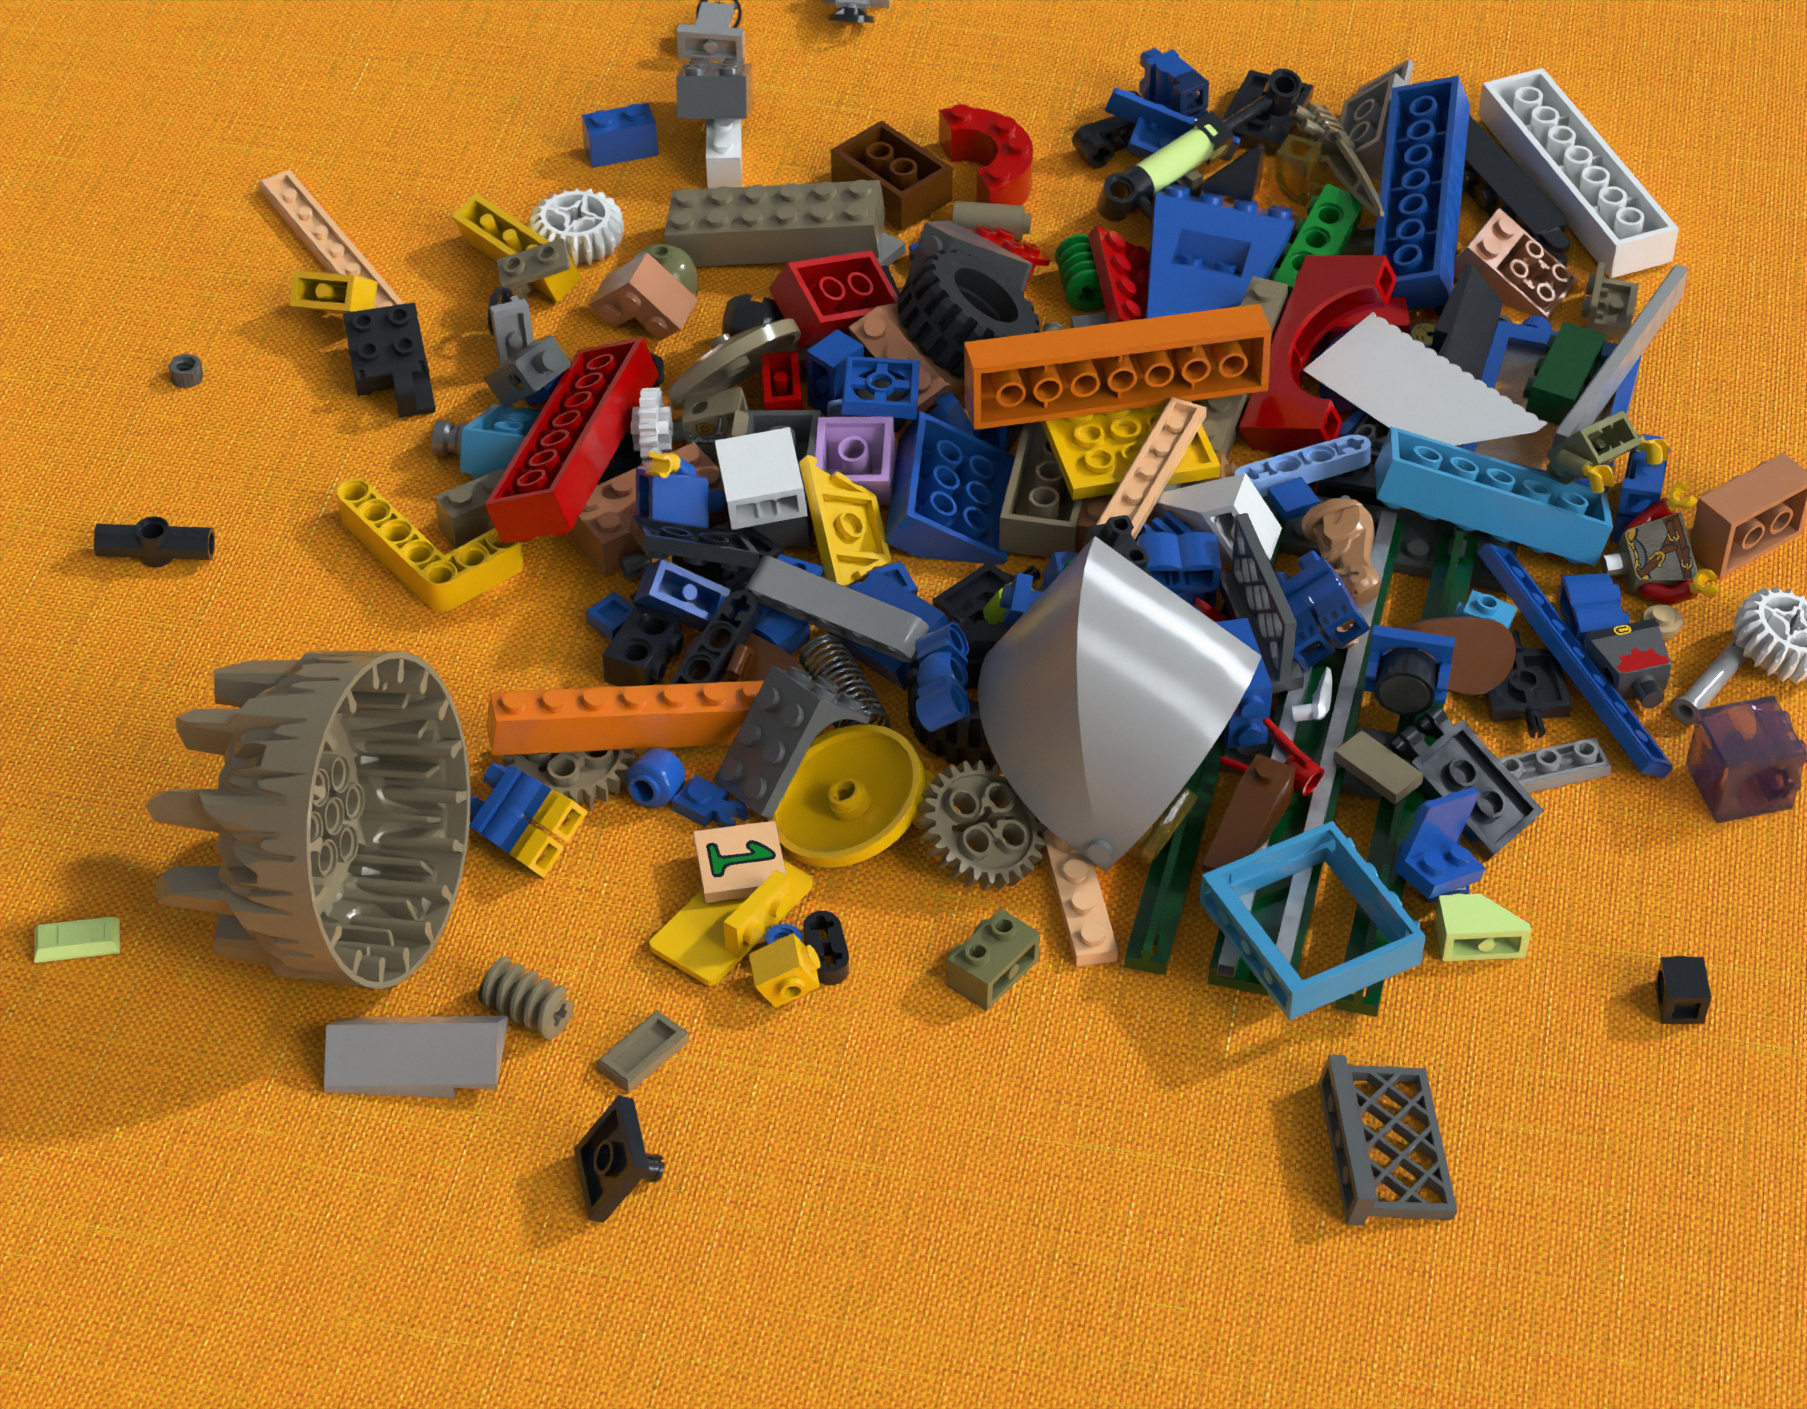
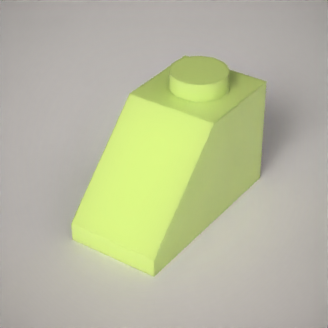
M1482 894L1439 895L1434 923L1442 962L1526 958L1531 935L1529 923Z

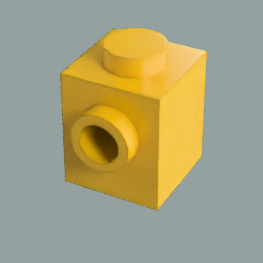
M794 933L749 954L755 987L775 1008L798 999L804 994L820 987L817 969L820 968L818 955L811 945L805 946Z

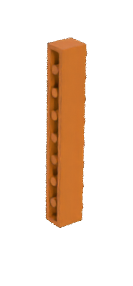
M764 681L490 692L486 728L492 756L731 745Z

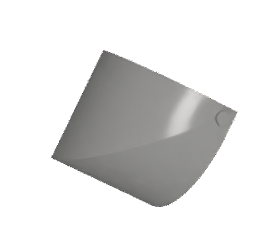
M1094 536L986 654L978 682L980 717L990 749L1002 773L1023 803L1058 838L1107 872L1155 823L1194 774L1237 708L1262 656Z

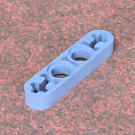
M1347 435L1241 466L1235 471L1234 476L1246 473L1261 497L1267 496L1268 487L1302 477L1308 484L1367 466L1371 461V442L1365 436Z

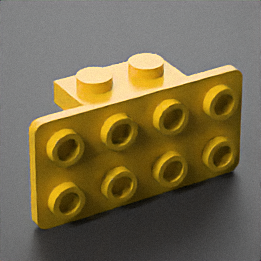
M783 860L786 875L775 870L749 897L705 903L702 889L650 939V951L705 985H716L766 935L769 928L776 925L813 888V878Z

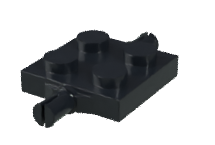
M988 562L933 598V606L945 613L949 623L957 624L966 621L967 625L976 624L977 620H986L983 608L1005 584L1011 583L1016 575L1013 576L1003 572L991 562ZM1033 565L1022 572L1023 574L1033 576L1032 584L1041 579L1040 571Z
M1513 629L1512 636L1516 646L1514 664L1510 673L1500 685L1484 693L1491 721L1525 720L1529 736L1535 739L1537 733V738H1541L1546 733L1542 718L1570 717L1572 709L1571 700L1561 665L1549 649L1536 650L1522 647L1520 634L1517 630Z

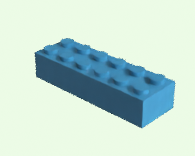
M1390 426L1375 463L1376 499L1381 500L1386 506L1394 509L1404 507L1417 511L1421 516L1430 520L1440 518L1453 522L1457 527L1466 531L1479 530L1491 534L1493 538L1502 542L1515 541L1527 545L1528 548L1538 553H1554L1563 556L1573 564L1582 565L1586 563L1596 566L1613 529L1606 492L1593 493L1590 487L1574 482L1565 485L1558 477Z

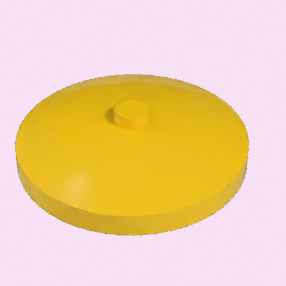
M859 724L832 730L812 741L773 818H768V821L776 822L779 842L783 849L790 856L804 864L821 868H836L865 861L891 846L905 833L919 812L918 805L924 800L922 793L926 790V774L923 763L910 742L898 732L887 727Z

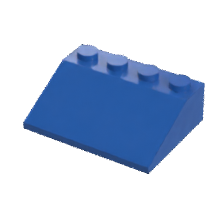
M920 411L917 414V418L913 419L898 440L892 498L890 499L885 542L919 558L985 564L991 562L992 564L1004 565L1007 561L1008 552L999 551L1000 515L1016 456Z

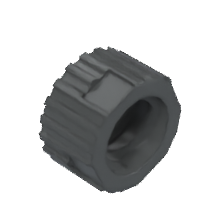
M178 355L168 365L171 381L175 386H179V388L196 386L204 377L201 360L195 355Z

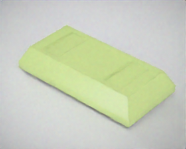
M116 917L41 924L35 927L34 963L120 953V919Z

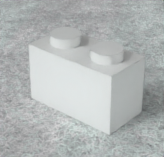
M706 119L708 189L742 187L741 119Z

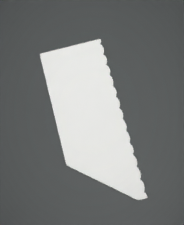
M1374 312L1369 314L1303 369V371L1388 428L1392 426L1454 446L1538 432L1547 424L1545 421H1539L1535 414L1525 412L1522 406L1513 404L1508 397L1500 396L1497 390L1487 388L1483 381L1475 380L1472 374L1462 372L1458 365L1450 364L1447 358L1437 356L1433 349L1425 348L1422 342L1413 340L1407 333H1401L1397 326L1389 325L1386 319L1377 317Z

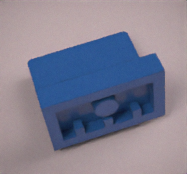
M1474 787L1459 792H1452L1447 796L1422 803L1414 814L1415 822L1409 835L1399 846L1398 852L1400 855L1393 870L1428 899L1476 883L1481 880L1486 867L1473 858L1469 850L1457 844L1460 834L1480 795V792Z

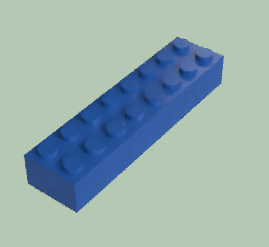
M1459 75L1392 88L1380 190V202L1384 210V217H1377L1373 255H1386L1397 278L1391 297H1405L1408 311L1446 305L1453 291L1470 104Z

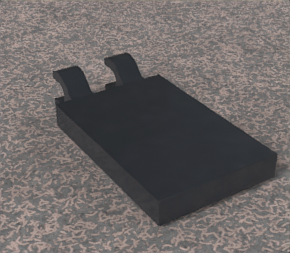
M1437 704L1432 706L1415 722V726L1422 734L1437 740L1430 747L1422 739L1420 733L1411 725L1389 744L1394 753L1411 761L1410 765L1424 774L1420 787L1432 800L1471 787L1476 788L1480 792L1461 833L1486 861L1492 858L1544 812L1463 720L1454 725L1447 718L1444 710Z

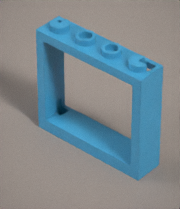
M1333 821L1202 874L1201 905L1288 1020L1417 966L1422 962L1426 936L1419 928L1420 923L1411 919L1403 909L1396 893L1386 888L1379 879L1375 867L1371 863L1365 862L1357 852L1352 839H1347ZM1326 862L1390 944L1302 980L1239 897L1317 864Z

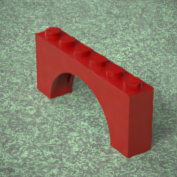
M1306 255L1301 270L1296 274L1295 285L1290 298L1285 302L1284 313L1279 326L1274 330L1270 349L1268 391L1251 393L1245 413L1240 417V431L1252 450L1295 451L1338 438L1343 424L1342 419L1331 399L1318 398L1302 390L1301 379L1303 369L1312 349L1335 325L1359 312L1387 307L1397 278L1386 255Z

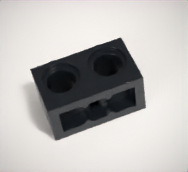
M638 603L602 654L605 682L618 687L655 685L656 682H661L665 676L667 665L673 656L677 657L681 653L685 637L681 634L680 616Z

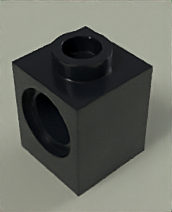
M1661 957L1655 980L1661 1024H1705L1711 993L1704 957Z

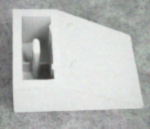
M1246 473L1162 492L1153 508L1157 517L1163 522L1164 514L1171 511L1182 522H1186L1193 532H1208L1217 535L1220 561L1222 564L1230 566L1232 565L1235 519L1237 514L1248 513L1268 560H1271L1282 529Z

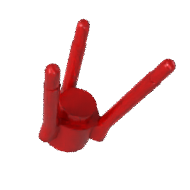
M1264 718L1263 724L1270 730L1269 735L1290 756L1284 764L1295 768L1293 794L1297 790L1304 796L1309 795L1321 783L1325 774L1324 769L1304 754L1270 718ZM1222 756L1219 759L1221 764L1245 774L1249 767Z

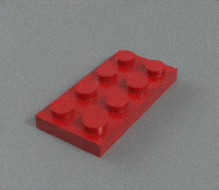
M1097 225L1088 234L1109 323L1145 319L1150 253L1142 246L1136 247L1125 241L1118 233L1114 231L1109 232Z

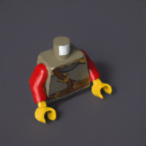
M1686 483L1675 484L1670 490V499L1662 498L1646 508L1625 527V531L1617 544L1618 553L1601 556L1602 572L1608 573L1610 577L1624 575L1628 591L1631 594L1642 595L1643 598L1668 606L1694 599L1700 592L1708 598H1713L1718 594L1719 589L1715 585L1704 587L1708 580L1716 579L1718 576L1710 569L1697 570L1682 512L1676 513L1675 510L1677 507L1690 509L1695 505L1696 498L1693 496L1686 498L1684 501L1679 500L1681 493L1688 490L1690 486Z

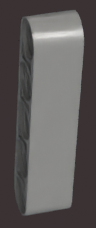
M763 556L744 589L753 593L757 602L905 663L911 662L916 654V640L926 635L929 629L928 624L914 614L770 556Z

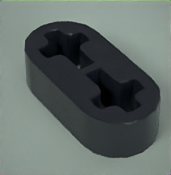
M813 912L803 922L804 945H811L818 955L820 961V968L817 969L819 983L825 985L839 984L849 974V953L841 922L831 912ZM818 929H824L825 933L828 934V939L821 940ZM831 955L833 967H828V964L824 961V956Z

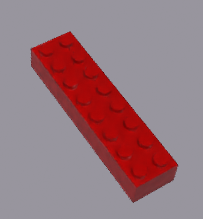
M644 337L577 351L571 361V366L563 374L484 504L502 543L513 541L525 543L536 537L546 535L558 537L567 534L573 529L574 524L631 425L632 407L639 406L640 391L642 388H652L659 376Z

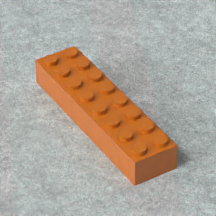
M1260 304L964 342L965 405L973 429L979 430L1166 405L1171 397L1189 402L1268 391L1272 329Z

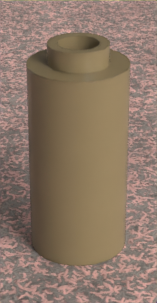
M955 201L953 222L968 229H976L977 225L994 230L995 227H1000L1014 234L1013 240L1022 241L1024 234H1030L1031 213H1025V206Z

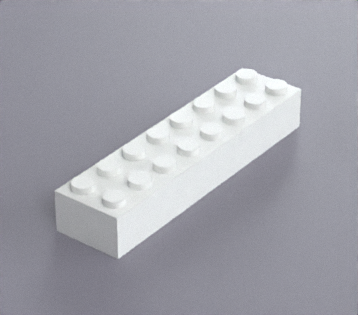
M1544 68L1483 83L1479 118L1523 172L1568 218L1566 225L1597 263H1606L1605 272L1610 279L1673 262L1679 228Z

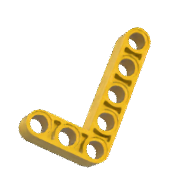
M349 479L343 481L337 488V500L342 524L434 611L447 612L515 576L524 566L521 543L518 541L502 543L495 528L444 555L366 481Z

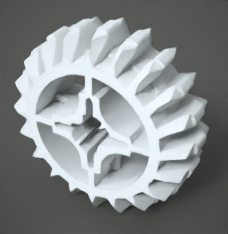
M576 188L573 192H567L563 189L562 194L559 195L550 193L549 200L541 199L539 206L533 208L529 228L550 242L564 239L568 255L576 267L579 263L586 262L590 265L592 260L603 261L604 255H613L614 248L620 246L623 237L624 221L622 220L620 207L615 205L613 198H606L604 192L593 194L592 189L582 192Z
M1776 586L1771 590L1762 587L1758 592H1753L1750 597H1747L1735 614L1736 617L1733 620L1734 628L1732 630V633L1737 637L1735 644L1744 648L1743 656L1752 658L1755 661L1754 667L1761 666L1764 668L1767 676L1773 673L1778 675L1782 682L1787 678L1795 684H1798L1801 680L1807 682V601L1803 594L1798 597L1793 594L1791 589L1783 593Z

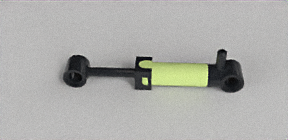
M1289 69L1273 71L1270 74L1261 98L1222 122L1213 111H1210L1194 121L1191 130L1124 173L1109 175L1105 179L1096 203L1099 214L1106 220L1119 222L1129 215L1132 208L1137 207L1152 223L1153 204L1148 198L1202 163L1206 162L1210 165L1224 156L1234 137L1232 132L1264 111L1274 116L1289 114L1302 88L1300 77Z

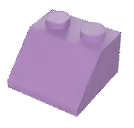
M818 417L815 458L818 460L816 466L830 475L836 471L840 472L855 485L863 486L876 494L878 505H890L895 477L893 417Z

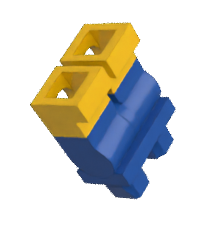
M492 763L484 774L483 782L492 787L493 791L485 802L474 795L470 797L471 824L469 826L545 878L564 849V846L530 823L532 821L536 822L568 843L588 811L572 799L556 792L510 764L507 768ZM570 812L569 821L564 826L560 827V825ZM547 846L546 856L542 860L536 862Z

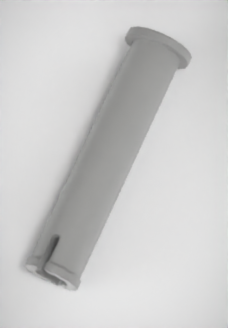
M1736 636L1731 639L1727 647L1686 694L1673 701L1671 710L1677 720L1686 725L1698 723L1703 709L1748 659V657L1743 656L1745 649L1735 644Z

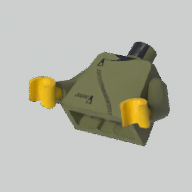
M1622 410L1579 430L1549 450L1547 457L1550 462L1547 464V472L1551 476L1558 477L1565 485L1580 478L1584 480L1589 477L1591 492L1602 493L1604 492V486L1614 487L1612 470L1607 465L1608 463L1628 451L1639 454L1644 450L1647 464H1661L1663 461L1669 460L1668 443L1663 439L1646 441L1645 436L1635 432L1625 412Z

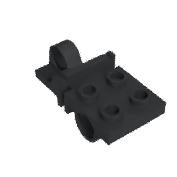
M415 302L343 313L357 396L372 394L375 391L394 389L399 418L436 412Z

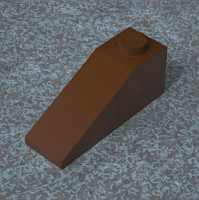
M1257 753L1235 790L1202 863V870L1210 872L1262 850L1292 802L1295 777L1294 767Z

